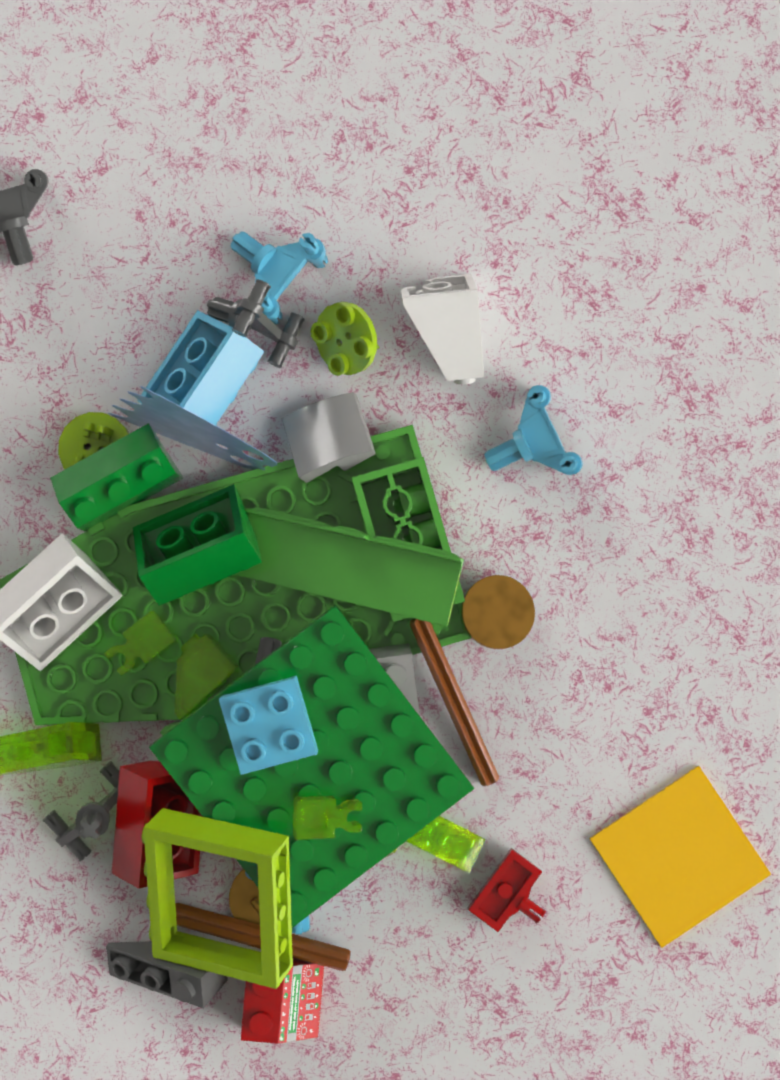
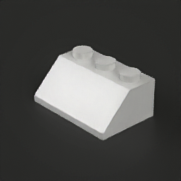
M62 533L0 589V640L41 671L123 595L86 553Z

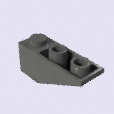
M152 941L112 942L106 945L109 974L111 976L203 1009L228 981V976L154 958L152 955Z

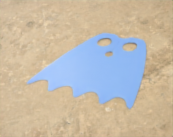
M142 386L140 387L153 398L128 391L129 394L143 404H137L120 398L121 401L131 406L134 411L112 405L128 417L108 413L139 427L149 423L157 434L250 470L258 468L266 470L263 467L264 465L270 467L277 465L276 461L258 449ZM217 444H221V445L227 447L228 449L222 448V447L218 446ZM242 450L255 453L262 457L264 460H258L253 457H250L243 453ZM231 456L240 457L250 462L252 465H246L241 462H238Z

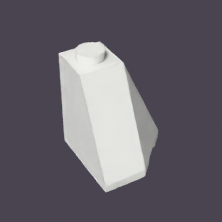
M472 275L435 277L426 280L423 289L416 291L415 286L401 289L403 306L447 381L454 380L455 384H470L475 382L476 378L484 377L478 289Z

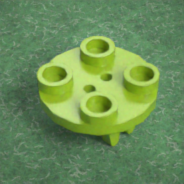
M341 301L327 306L319 315L317 322L311 326V337L316 342L320 356L328 365L329 371L336 376L343 374L354 375L365 371L373 362L376 351L380 348L377 344V334L372 320L362 308L351 302Z
M88 412L75 417L64 427L59 438L58 455L63 468L67 469L96 453L101 447L105 448L129 434V431L118 419L102 412ZM86 444L91 445L89 450L85 449Z

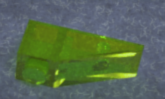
M67 722L0 736V776L72 767L102 761L99 724Z

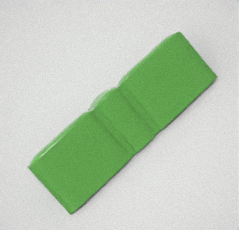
M246 508V512L249 513L248 518L257 537L262 563L240 571L235 575L448 627L464 559L445 550L389 537L377 536L373 538L350 527H333L324 522L265 508Z

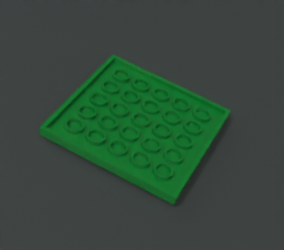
M336 605L149 746L150 750L203 817L289 836L292 928L474 790L473 785ZM297 676L318 747L317 755L241 775L219 698L223 695ZM236 859L258 887V864Z

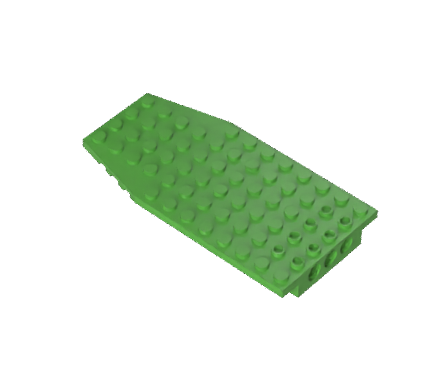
M413 424L370 436L376 454L346 471L336 466L306 483L298 477L294 460L290 459L279 462L274 467L265 466L266 470L258 468L130 505L117 512L118 514L103 522H99L86 532L73 538L71 541L86 553L123 596L43 670L39 671L15 652L35 725L184 720L205 704L213 694L226 688L255 666L259 643L262 637L278 639L282 641L283 645L334 605L341 611L369 649L409 643L412 655L422 653L410 627V621L414 618L235 574L159 606L138 576L132 528L234 484L245 510L246 508H265L324 522L333 527H350L373 538L377 536L389 537L451 552ZM28 564L0 579V589ZM460 581L448 627L431 623L441 647L472 638L466 631L462 621L461 608L465 598Z

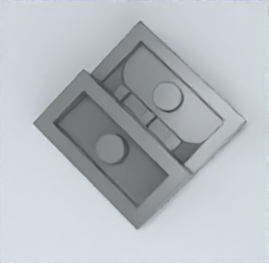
M354 392L315 402L281 418L298 477L306 483L336 466L346 471L376 454L358 397Z

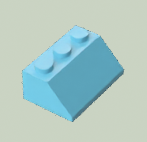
M197 310L146 388L217 426V422L229 404L235 400L239 389L249 374L255 370L264 351L247 337L234 333L232 331L233 327ZM143 391L141 394L142 396L153 398L146 391Z

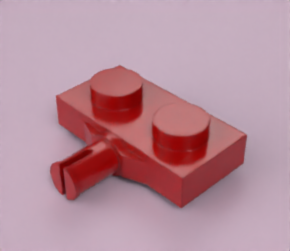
M511 848L467 907L468 910L497 932L500 931L509 917L516 914L519 910L537 924L541 920L537 914L543 917L546 910L531 901L529 895L531 887L541 875L542 870Z

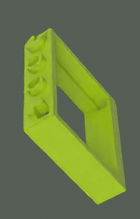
M162 808L145 824L142 831V842L145 844L146 857L144 874L147 877L148 885L146 905L150 913L149 939L152 941L153 957L277 989L293 967L289 836ZM172 844L258 864L261 952L177 931Z

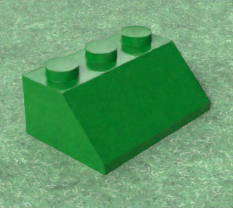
M148 423L50 479L60 506L77 529L87 531L99 522H103L118 514L117 512L140 503L182 480L183 476Z
M234 484L132 527L138 576L159 606L262 563L257 537Z

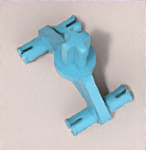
M241 231L232 238L231 249L251 263V270L255 273V283L256 279H259L271 286L261 306L264 308L263 313L275 325L279 324L280 322L277 320V317L282 320L283 315L276 300L307 262L313 263L316 268L325 267L323 262L328 263L325 246L311 233H304L302 235L304 239L300 237L299 242L277 246L276 248L271 244L263 246L250 235Z
M536 385L529 390L518 430L512 433L513 439L485 452L486 462L492 471H497L522 458L526 462L533 460L566 475L577 474L582 469V458L575 452L566 453L545 409L551 401V393L545 386Z

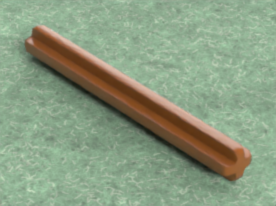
M412 619L410 621L412 632L479 782L482 786H489L499 780V775L431 622Z
M175 903L177 926L261 949L260 925L182 903ZM292 934L293 958L339 971H346L351 956L349 949Z

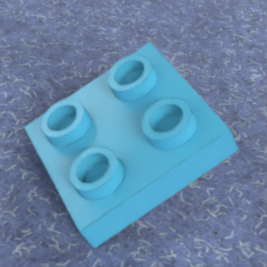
M297 676L223 695L219 698L241 775L317 755L318 747Z

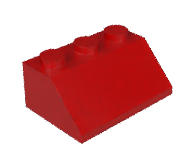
M150 760L120 766L111 874L138 889L148 887L147 877L144 874L146 862L145 844L142 842V831L145 824L162 808L203 817L160 761ZM172 844L174 880L198 874L200 850Z

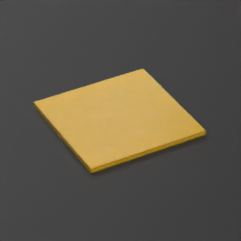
M699 765L589 838L661 948L772 875Z

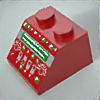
M293 958V967L277 989L246 981L241 1041L280 1044L317 1038L319 1034L324 966Z

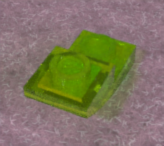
M438 816L406 842L470 874L486 839Z

